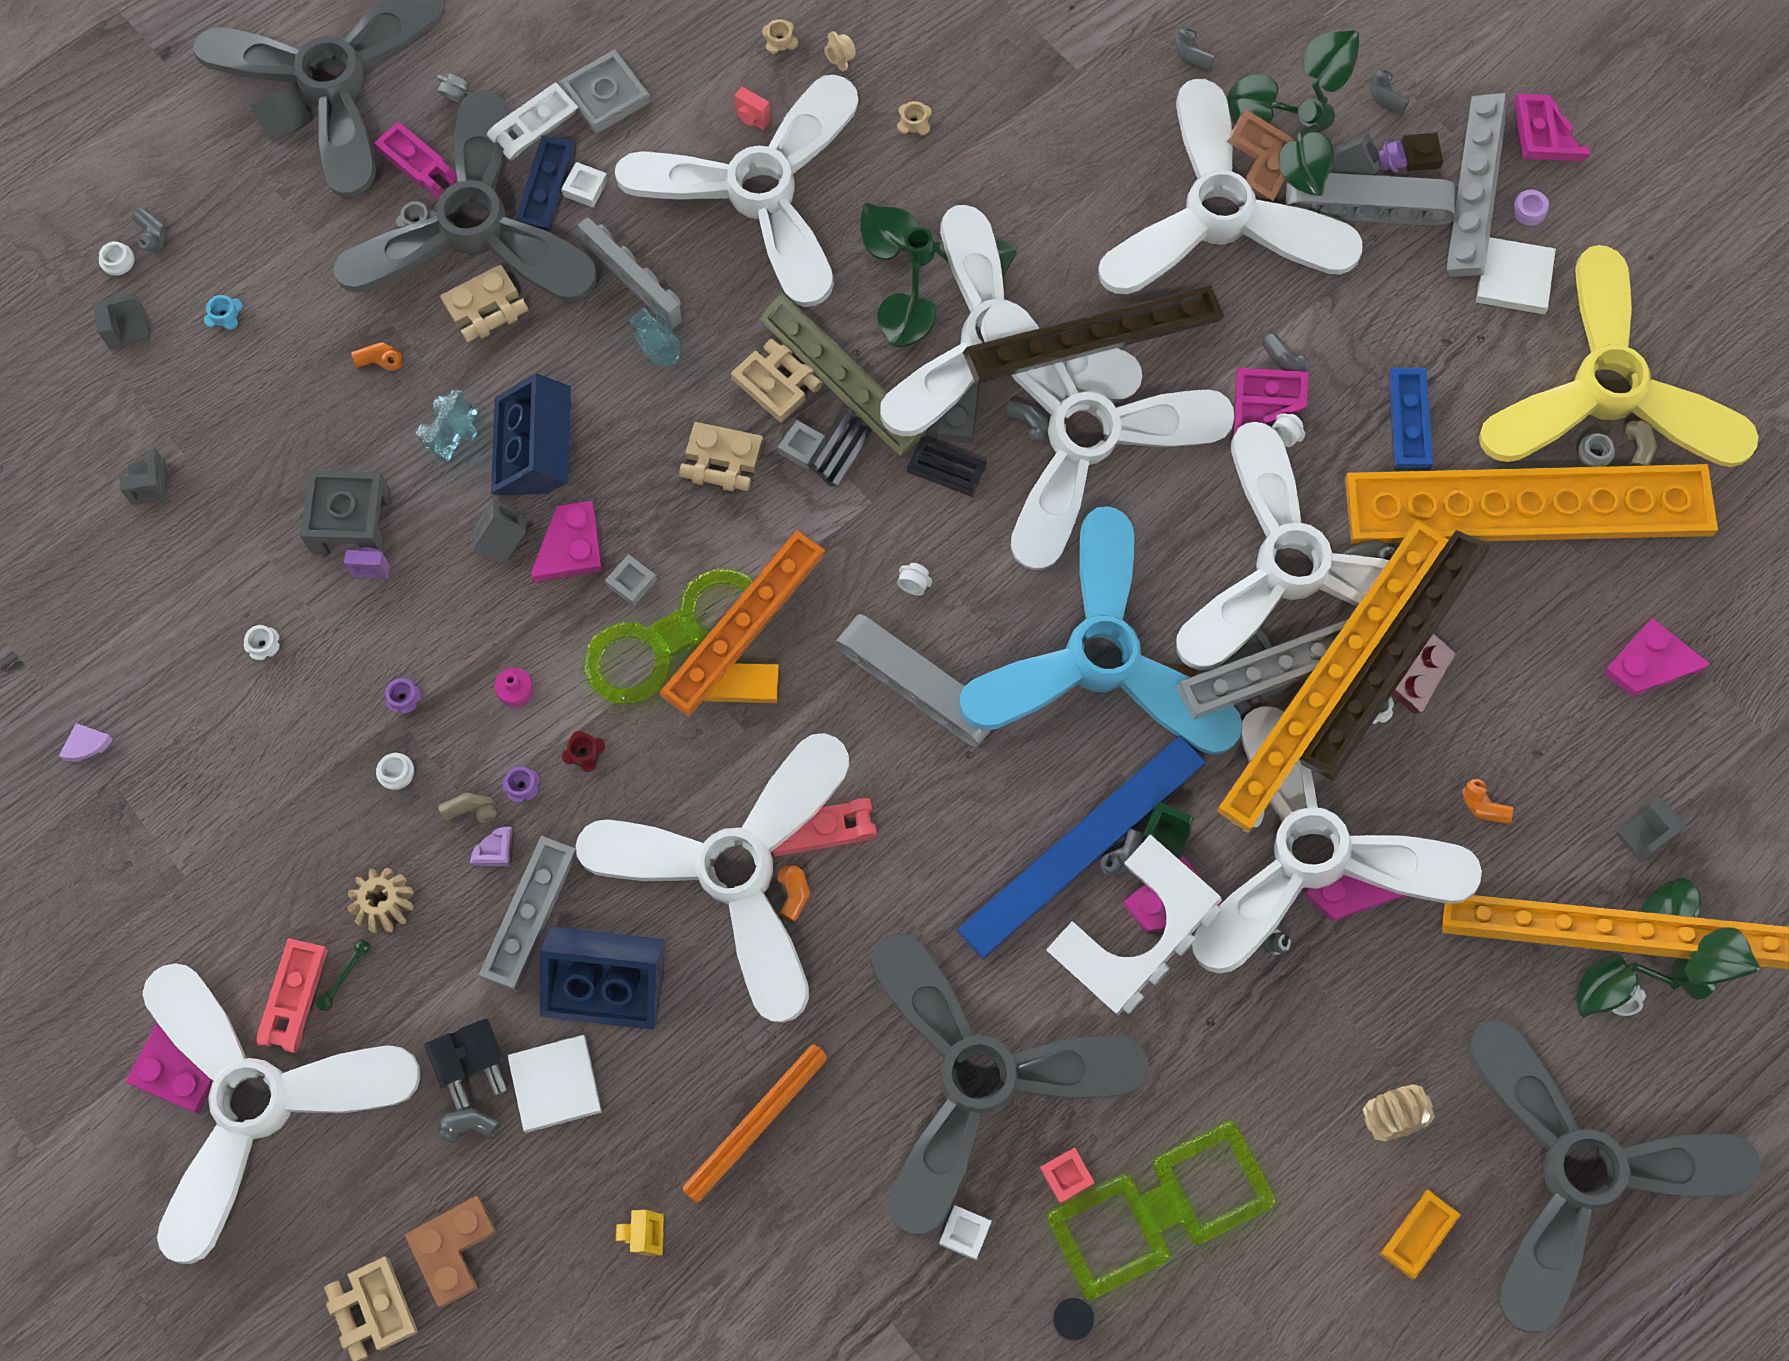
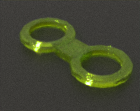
M713 569L699 574L686 586L680 598L678 610L652 625L645 626L638 622H620L604 628L592 638L585 651L583 670L588 685L601 698L615 704H634L650 698L664 684L669 674L670 659L694 645L700 644L710 633V631L703 629L694 617V605L699 595L707 588L718 584L731 585L744 592L753 580L748 575L734 569ZM623 638H636L645 642L655 655V666L650 676L640 685L631 688L615 687L607 683L599 672V659L604 649L614 641Z

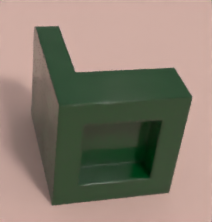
M1158 802L1143 834L1142 843L1151 835L1179 859L1192 831L1193 817Z

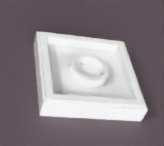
M1489 237L1484 275H1479L1475 302L1545 315L1549 304L1556 249Z
M584 1035L508 1055L523 1131L525 1133L602 1113Z

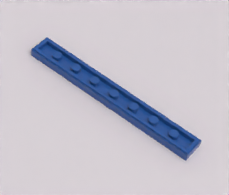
M1179 736L957 929L958 934L984 960L1128 833V829L1132 830L1152 813L1158 802L1163 803L1200 771L1206 762Z

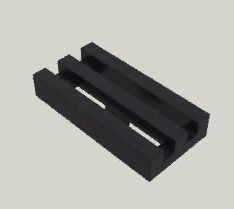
M842 408L807 463L829 486H838L872 432L869 426L862 425L863 420L860 417L853 416L854 412L850 408ZM848 423L849 427L847 428L846 432L844 433L840 441H837L840 434L842 433V431ZM831 450L832 454L830 455L825 465L822 467L821 465L823 461L825 460V458Z
M921 437L907 466V472L973 497L976 487L981 481V476L986 470L987 462ZM923 451H926L928 453L934 454L936 456L947 459L954 463L975 470L974 474L963 469L957 468L953 464H950L943 460L939 461L929 456L923 455L922 453Z

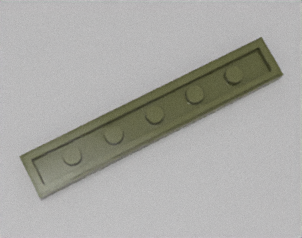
M780 293L759 318L804 364L812 367L815 370L814 373L899 456L905 457L927 431L925 430L914 436H899L885 428L881 421V402L887 392L788 296Z

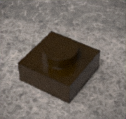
M1437 132L1403 136L1401 144L1407 157V172L1441 169L1443 157Z

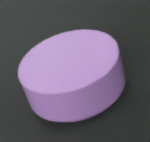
M1525 190L1515 199L1512 207L1513 216L1524 225L1534 226L1540 224L1549 211V201L1543 193L1537 190Z

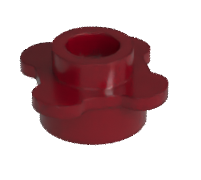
M575 731L568 741L567 750H564L562 753V759L568 765L576 764L581 766L584 772H591L597 766L596 760L599 754L605 751V743L601 738L594 739L583 731ZM581 749H587V753L581 754Z

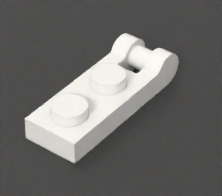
M555 82L496 123L487 132V136L493 143L498 142L504 149L503 154L512 161L523 150L538 141L542 135L545 136L573 116L578 106ZM513 130L519 137L513 140L507 132Z

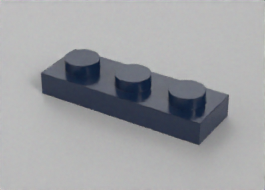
M542 135L515 221L550 233L562 196L561 189L567 180L576 152L574 141Z

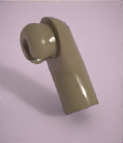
M1641 419L1638 422L1630 421L1625 427V434L1629 440H1636L1638 447L1630 466H1649L1657 450V442L1651 425Z
M463 793L439 805V812L445 821H449L467 812L476 813L477 820L483 824L492 822L497 817L496 803L490 797L473 793Z

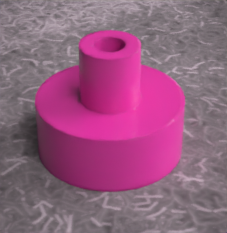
M508 668L502 671L495 680L497 696L503 704L509 707L522 706L533 695L534 686L530 676L520 668Z

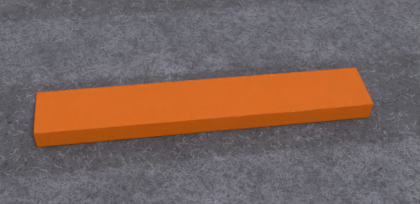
M796 530L659 692L660 697L687 717H690L825 556V549Z

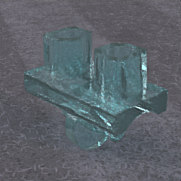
M644 307L629 319L637 331L632 336L653 366L656 364L664 367L671 366L679 360L681 355L680 345L682 344L660 314L653 318Z
M452 389L449 396H437L432 405V412L437 417L432 425L428 423L421 424L415 433V437L423 446L429 448L439 460L448 462L463 438L467 440H474L478 431L471 424L478 410L465 399L464 393L461 390Z

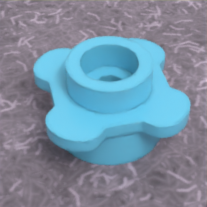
M226 295L212 297L206 305L208 315L204 317V323L210 328L215 326H222L227 330L236 328L238 325V312L243 308L241 301L236 298L231 299Z

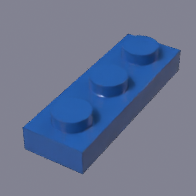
M1391 368L1388 378L1394 470L1430 471L1433 465L1427 369Z

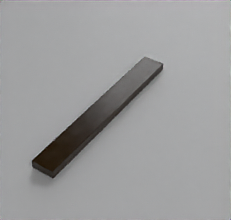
M1210 285L967 346L963 351V355L975 384L1219 322L1224 317V314Z
M1455 530L1299 758L1301 765L1334 781L1489 552V543Z

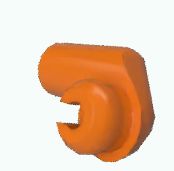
M383 342L351 352L357 369L375 363L386 370L395 371L403 364L402 354L397 349Z
M1479 779L1468 781L1466 787L1463 788L1462 797L1473 815L1480 820L1510 825L1513 818V806L1492 803L1486 794V784Z
M785 865L778 872V881L782 882L785 886L788 898L781 908L779 915L791 923H796L810 897V889L805 873L801 868L796 865Z

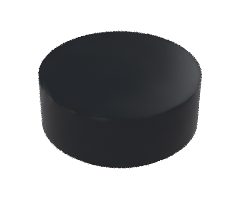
M1068 1298L1058 1304L1053 1313V1325L1056 1332L1062 1338L1070 1341L1081 1340L1092 1330L1094 1314L1091 1307L1085 1301L1079 1298Z

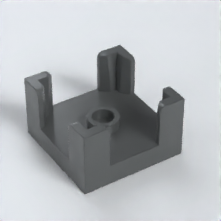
M309 470L300 537L310 553L327 554L328 549L324 543L358 544L360 548L370 547L383 552L384 538L378 529L381 501L384 505H389L390 489L381 472Z

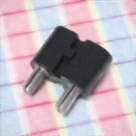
M488 1018L464 1026L458 1031L447 1033L424 1044L440 1089L449 1087L457 1110L467 1108L470 1105L461 1081L469 1079L476 1074L486 1073L494 1095H499L500 1092L506 1091L498 1068L505 1061Z

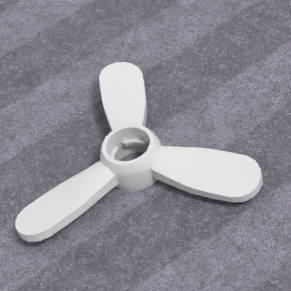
M837 75L823 76L816 80L790 109L768 147L760 145L748 147L737 153L729 164L684 155L643 151L630 153L621 158L616 165L615 177L617 184L625 193L638 197L663 199L729 198L739 213L748 218L759 219L768 257L786 296L796 305L803 307L816 306L825 301L831 294L834 286L833 273L814 233L790 204L795 189L793 174L826 148L852 119L858 106L857 90L844 77ZM767 175L779 180L776 188L765 193H751L742 188L744 182L754 176Z
M1194 79L1186 82L1180 88L1176 101L1183 141L1197 177L1188 193L1186 209L1143 229L1106 253L1100 260L1098 276L1101 284L1107 290L1115 294H1130L1139 291L1167 272L1202 240L1210 244L1224 245L1236 241L1243 235L1248 236L1284 258L1328 274L1340 275L1350 271L1358 264L1362 254V239L1358 231L1349 224L1302 208L1256 200L1251 185L1241 175L1232 172L1233 146L1226 142L1232 132L1224 92L1211 81ZM1211 197H1224L1233 201L1239 207V211L1228 216L1216 215L1209 212L1202 203L1205 199Z
M957 205L948 209L940 225V234L953 276L971 312L962 328L961 344L920 367L886 394L881 402V421L885 428L893 434L914 436L925 431L961 399L975 382L963 355L964 349L967 346L983 343L978 338L976 332L981 329V321L989 308L1002 302L1012 303L1004 300L1001 262L991 225L986 216L975 207ZM1118 348L1062 362L1079 393L1090 391L1102 394L1112 402H1123L1131 398L1141 384L1142 370L1140 364L1134 356Z
M1009 302L993 305L988 309L981 321V334L985 342L1039 329L1027 311L1019 305ZM1062 362L1011 375L1018 384L1051 414L1048 434L1050 444L1056 452L1031 490L1013 530L1011 551L1015 560L1023 567L1031 570H1045L1058 561L1070 537L1080 510L1088 465L1097 464L1108 457L1117 444L1179 447L1210 444L1224 438L1233 427L1235 416L1229 399L1218 391L1194 390L1161 394L1116 408L1112 401L1102 394L1090 391L1079 393ZM1079 411L1091 413L1098 418L1103 426L1104 441L1100 440L1091 447L1078 446L1068 437L1064 419H1068L1073 413Z
M1251 422L1238 428L1231 441V453L1245 495L1267 538L1258 552L1257 571L1216 596L1181 627L1176 638L1177 654L1182 662L1197 670H1212L1226 662L1257 632L1281 598L1289 600L1304 599L1320 589L1354 606H1358L1389 562V560L1382 558L1334 554L1331 551L1330 543L1322 532L1311 525L1301 523L1296 482L1283 440L1276 430L1264 423ZM1292 548L1306 554L1313 563L1311 575L1296 577L1282 571L1275 563L1277 550Z
M1263 706L1253 709L1245 716L1242 722L1241 742L1249 763L1284 711L1276 707ZM1298 760L1270 801L1282 821L1275 838L1274 855L1276 860L1233 892L1219 906L1222 911L1209 926L1206 927L1204 924H1201L1194 934L1196 940L1192 944L1195 958L1206 970L1215 973L1231 972L1243 965L1275 930L1303 887L1318 889L1330 886L1342 878L1343 875L1401 895L1447 904L1461 903L1473 896L1481 882V866L1477 857L1470 850L1456 844L1410 836H1349L1346 825L1336 814L1317 807L1311 769L1301 765L1300 760ZM1304 835H1323L1332 841L1334 853L1332 858L1325 863L1316 865L1304 864L1295 859L1292 853L1293 843Z
M822 733L812 734L796 746L769 780L743 827L724 828L712 834L704 843L657 827L607 819L595 821L583 829L576 843L577 857L586 870L600 876L638 881L699 880L702 888L715 900L729 905L737 956L754 1007L761 1016L770 1021H791L804 1011L809 1000V985L792 940L764 894L773 878V857L771 852L812 819L845 779L849 770V754L844 744L834 736ZM735 845H742L743 848L750 851L757 867L751 878L743 885L727 888L728 886L720 882L716 876L714 864L724 850Z
M176 963L165 965L155 970L145 982L143 990L145 1005L174 1045L213 1080L208 1099L210 1113L217 1123L185 1172L162 1218L157 1236L160 1250L167 1258L180 1264H193L205 1258L214 1247L235 1201L253 1139L270 1136L282 1128L291 1112L349 1113L396 1105L409 1099L417 1090L421 1078L420 1066L415 1056L404 1048L386 1045L337 1054L283 1073L265 1060L246 1058L227 1014L194 970L187 965ZM264 1076L263 1080L271 1091L269 1105L257 1118L244 1120L243 1123L237 1122L238 1117L233 1113L230 1106L233 1092L246 1079Z

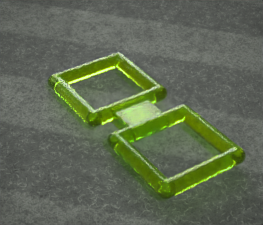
M1226 1121L1156 1156L1152 1161V1167L1162 1185L1140 1195L1132 1177L1124 1173L1047 1212L1046 1220L1087 1299H1096L1168 1262L1171 1253L1161 1232L1181 1222L1192 1243L1201 1245L1268 1211L1276 1205V1197L1235 1122ZM1227 1139L1257 1198L1201 1226L1171 1167ZM1122 1193L1151 1252L1094 1280L1065 1221Z

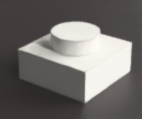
M576 162L561 189L563 197L594 208L608 183L607 173Z
M954 1205L939 1245L977 1260L991 1225V1220Z

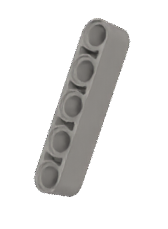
M1329 173L1322 196L1299 191L1286 181V205L1306 209L1336 220L1442 226L1451 223L1455 219V185L1448 180Z
M858 614L835 641L836 647L846 657L969 745L978 747L991 730L984 731L972 727L961 716L959 712V697L964 688L961 683L868 617Z

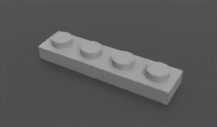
M588 217L577 225L582 243L672 330L683 322L680 310L682 304L676 294L670 289L665 291L659 285L658 279L650 269L646 267L642 269L636 263L635 257L625 246L619 247L613 241L611 233L602 224L597 226Z
M544 836L540 837L480 970L479 976L482 979L517 992L577 856L576 848Z

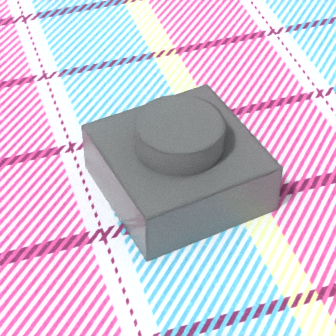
M796 420L777 447L778 454L809 470L810 467L807 463L825 436Z
M628 554L606 578L605 583L608 588L632 606H635L655 584L657 577L656 574Z

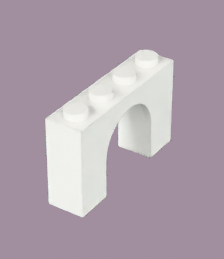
M1151 835L1145 839L1124 864L1128 870L1162 900L1165 906L1167 916L1166 927L1157 945L1140 956H1116L1105 951L1072 921L1047 948V951L1118 1016L1123 1010L1129 1014L1144 998L1139 992L1149 981L1154 985L1157 984L1170 969L1165 963L1175 952L1180 956L1183 955L1196 940L1191 934L1201 923L1206 927L1209 926L1222 911L1217 906L1222 901L1221 896Z

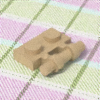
M501 264L440 295L442 303L457 328L471 322L472 325L460 330L466 342L477 337L483 339L491 335L489 331L506 322L510 325L518 320L517 317L529 311L523 299L512 304L509 303L518 298L519 295ZM496 308L499 309V311L482 319L481 316L493 311Z
M770 339L764 346V350L770 355L765 359L755 350L731 372V379L782 423L806 400L805 393L799 388L807 386L815 393L822 387L823 382L815 376V370L808 364L803 365L793 356V351L785 344L780 345L774 339ZM784 366L792 375L787 378L777 369Z
M694 422L685 454L687 459L697 461L695 466L682 463L679 477L691 479L693 484L702 486L705 483L723 486V490L735 492L736 489L749 491L752 478L741 476L740 473L741 471L756 472L764 444L763 436ZM710 464L727 467L728 469L726 472L709 468Z
M386 1256L348 1274L353 1290L344 1294L339 1281L332 1282L324 1287L329 1300L326 1303L330 1316H335L342 1333V1336L339 1337L343 1350H348L352 1361H363L368 1358L363 1342L371 1337L376 1349L382 1351L418 1333L391 1262ZM359 1303L366 1324L357 1328L350 1308Z

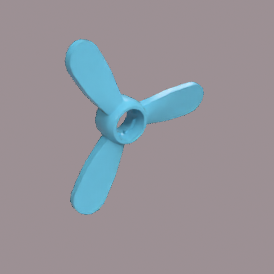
M1108 506L1098 507L1091 511L1085 517L1080 529V580L1086 619L1073 630L1066 649L1017 661L975 678L964 686L959 697V712L963 719L972 727L985 731L1001 728L1042 709L1078 684L1092 692L1104 693L1121 687L1157 723L1177 737L1181 736L1188 744L1199 751L1211 755L1222 754L1233 748L1240 738L1243 727L1240 713L1233 705L1192 720L1176 688L1179 682L1191 677L1141 655L1140 641L1135 630L1123 620L1133 573L1134 530L1131 521L1123 512ZM1092 637H1101L1112 641L1120 648L1123 655L1121 662L1124 665L1114 669H1103L1094 665L1086 658L1083 641L1089 640Z

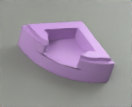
M76 723L59 757L69 762H80L98 752L102 753L105 751L113 738L108 734Z
M511 826L495 829L479 845H476L471 855V865L510 866L513 834Z

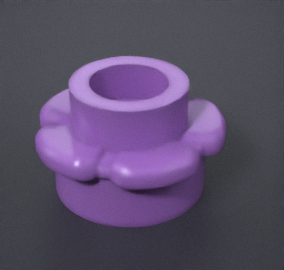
M1399 140L1391 143L1385 141L1383 150L1379 151L1380 162L1385 170L1390 169L1392 172L1398 173L1400 168L1407 166L1404 148Z
M403 678L390 682L384 694L387 699L385 704L392 712L401 711V713H409L416 708V702L421 699L419 687L414 686L413 681ZM406 694L405 699H400V695Z
M515 767L506 774L503 780V790L508 793V798L514 802L519 803L524 799L531 800L539 791L537 784L540 782L539 776L535 771L528 768ZM520 782L525 783V786L523 788L518 787V784Z

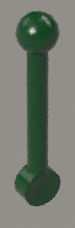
M360 940L355 944V952L325 995L317 997L316 1007L318 1009L327 1011L332 1007V997L361 955L369 952L370 946L367 941Z

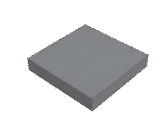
M615 49L559 81L560 87L578 106L577 111L595 135L652 102L648 91Z

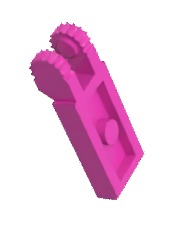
M400 122L393 125L374 142V146L379 153L421 188L425 187L436 200L439 199L445 190L433 180L434 177L440 174L449 185L457 183V173L445 164L444 159Z

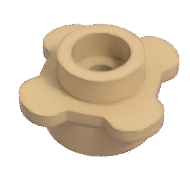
M782 19L774 20L762 29V35L767 39L766 50L771 54H776L778 51L786 49L794 50L798 46V39L793 35L794 25Z
M832 31L828 33L829 41L828 45L824 48V52L832 64H837L839 70L845 71L848 69L847 62L855 57V46L847 35L841 34L838 36L836 32Z
M911 101L899 107L901 120L897 123V130L900 133L912 132L926 135L930 131L928 118L932 115V110L929 106L921 102Z

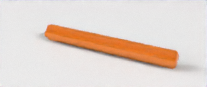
M815 1044L810 1045L684 1184L682 1189L692 1201L698 1203L704 1198L827 1061V1055L820 1047Z

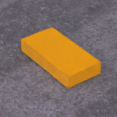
M735 663L704 701L777 704L779 665Z
M1427 1189L1379 1255L1408 1278L1414 1280L1461 1214Z

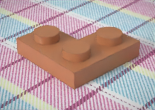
M1245 110L1239 117L1226 142L1255 159L1245 180L1251 185L1256 198L1261 201L1272 202L1285 180L1279 167L1280 151L1286 143L1296 140L1250 111Z
M478 1196L467 1200L405 1234L439 1308H443L478 1289L461 1252L497 1233Z

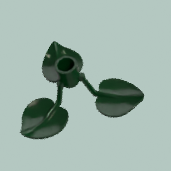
M1355 30L1324 33L1317 36L1308 45L1304 54L1303 66L1306 74L1315 78L1312 82V87L1318 98L1317 100L1308 99L1300 107L1275 102L1279 90L1278 84L1272 78L1261 74H1254L1241 79L1231 88L1226 97L1229 114L1235 125L1245 110L1250 111L1270 124L1273 118V108L1298 114L1300 122L1309 127L1297 134V141L1286 143L1282 147L1279 156V167L1285 180L1294 188L1307 194L1323 195L1334 156L1332 143L1327 137L1319 133L1321 130L1328 129L1335 119V111L1330 104H1327L1328 98L1323 95L1320 86L1325 91L1335 92L1349 80L1355 67L1359 50V33Z
M865 203L861 213L860 230L866 250L872 256L882 260H891L902 250L907 252V257L912 263L911 297L904 293H895L883 300L877 313L880 330L889 344L894 347L913 345L928 335L936 320L933 302L923 298L917 299L919 292V267L930 263L936 252L949 264L946 252L941 248L939 242L933 243L932 234L928 229L917 227V222L911 213L901 208ZM995 239L1003 278L1017 254V248L1008 242Z
M1677 878L1675 881H1670L1654 891L1646 899L1640 912L1697 918L1701 908L1700 893L1688 879ZM1728 927L1720 928L1710 932L1700 940L1698 951L1690 953L1691 959L1676 958L1671 966L1672 977L1638 963L1627 965L1625 959L1620 955H1611L1598 960L1585 972L1579 984L1577 992L1578 1011L1585 1018L1591 1014L1614 1010L1628 1002L1638 987L1639 981L1635 972H1640L1667 983L1673 990L1681 986L1691 998L1700 1000L1711 995L1717 983L1750 975L1760 971L1761 968L1748 940L1739 930Z

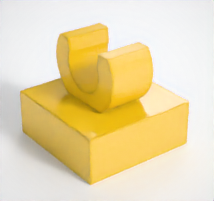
M648 1210L631 1211V1224L616 1225V1241H625L626 1244H630V1252L646 1256L663 1255L664 1214Z

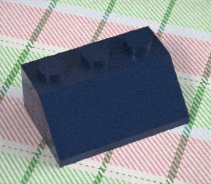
M535 373L495 397L491 494H548L568 483L570 475L571 386Z
M551 927L540 950V1017L654 1030L664 975L665 939Z

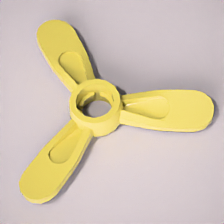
M1602 245L1589 247L1578 258L1575 268L1579 307L1591 353L1584 358L1576 374L1575 381L1532 395L1490 416L1483 423L1479 436L1480 446L1487 455L1495 460L1511 462L1520 460L1557 440L1588 415L1601 420H1617L1633 412L1677 445L1717 465L1726 467L1738 466L1750 459L1757 448L1759 437L1755 425L1740 413L1702 395L1651 379V371L1645 359L1635 350L1628 347L1632 313L1628 266L1625 259L1616 250ZM1601 369L1613 370L1621 374L1628 381L1631 390L1628 393H1613L1598 383L1595 372Z

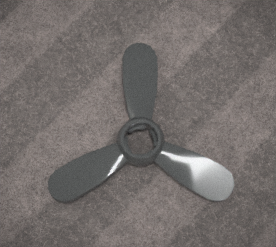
M382 0L363 17L344 40L333 36H322L312 39L303 45L301 49L245 31L227 27H215L204 31L196 38L193 44L194 53L199 63L211 70L248 78L298 84L304 96L312 104L319 107V147L326 182L335 194L343 198L356 197L370 188L376 174L368 133L354 104V101L364 88V70L404 49L436 25L445 13V0ZM327 68H346L344 73L335 80L328 82H317L314 80L320 72Z
M482 90L467 95L459 106L454 142L457 183L448 187L440 195L436 205V216L387 232L354 246L342 253L333 265V274L340 287L349 292L359 293L373 289L411 271L450 247L458 252L470 255L485 253L491 250L526 280L561 300L571 302L583 299L593 290L597 280V271L593 260L585 252L545 230L506 218L504 205L494 191L505 158L503 154L504 149L498 142L493 143L487 136V132L496 123L509 115L507 103L500 95ZM480 209L488 211L490 214L484 223L474 228L464 229L454 226L455 220L469 210Z
M900 933L889 935L879 941L873 950L871 968L875 979L904 1019L943 1057L940 1069V1082L942 1092L947 1101L914 1145L890 1194L888 1209L892 1221L905 1233L913 1236H925L936 1231L945 1221L966 1174L980 1117L993 1115L1005 1108L1015 1093L1063 1098L1118 1096L1138 1089L1147 1077L1149 1068L1148 1057L1142 1045L1133 1038L1121 1035L1066 1039L1011 1054L1009 1049L995 1038L973 1035L950 984L925 947L914 937ZM975 1055L991 1056L998 1066L1000 1082L1004 1086L1001 1090L996 1089L990 1095L969 1098L960 1087L958 1070L954 1068L958 1062L962 1064L967 1058Z
M1496 1020L1485 1022L1472 1033L1468 1041V1055L1471 1063L1504 1108L1547 1151L1542 1170L1545 1185L1551 1192L1552 1197L1521 1242L1500 1289L1499 1306L1504 1318L1516 1329L1527 1333H1539L1549 1329L1557 1321L1569 1298L1581 1266L1591 1211H1599L1618 1200L1624 1189L1673 1196L1737 1195L1749 1190L1758 1180L1760 1172L1759 1155L1754 1146L1741 1136L1733 1134L1673 1136L1622 1149L1620 1144L1606 1133L1593 1129L1580 1130L1547 1069L1521 1033L1508 1023ZM1578 1149H1590L1600 1157L1605 1165L1606 1184L1594 1192L1578 1191L1565 1176L1564 1157Z

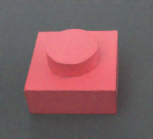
M741 86L734 95L737 116L745 124L755 125L765 130L772 121L769 101Z
M1075 1148L1040 1167V1171L1059 1205L1095 1184Z

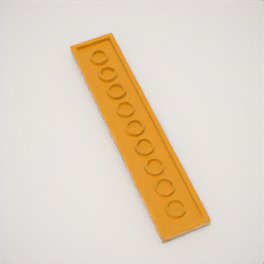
M1708 464L1347 473L1345 477L1351 545H1357L1369 540H1377L1385 544L1402 543L1417 520L1448 539V541L1455 530L1484 542L1714 536L1718 531Z

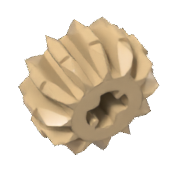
M385 868L380 876L375 869H370L368 874L369 880L367 881L361 877H356L355 881L360 889L348 891V896L354 900L348 906V911L352 915H357L355 922L360 927L368 925L371 933H377L381 926L387 932H392V922L395 920L400 924H406V919L401 913L402 911L409 912L413 910L414 905L407 899L411 898L414 892L410 886H405L407 880L402 874L394 877L393 871ZM384 895H385V896L387 897V900H386V901H380V902L378 903V906H376V905L374 904L375 901H376V900H382V899L384 898Z
M1413 1084L1406 1087L1401 1086L1378 1095L1376 1098L1369 1100L1362 1109L1368 1130L1372 1132L1375 1140L1383 1142L1392 1139L1396 1140L1417 1132L1421 1128L1427 1127L1435 1118L1429 1096L1425 1094L1423 1087Z

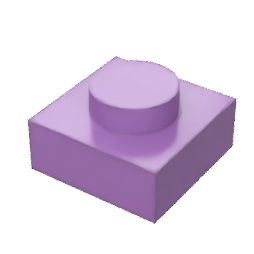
M361 547L358 551L346 550L344 564L352 577L388 579L390 565L382 552L370 547Z

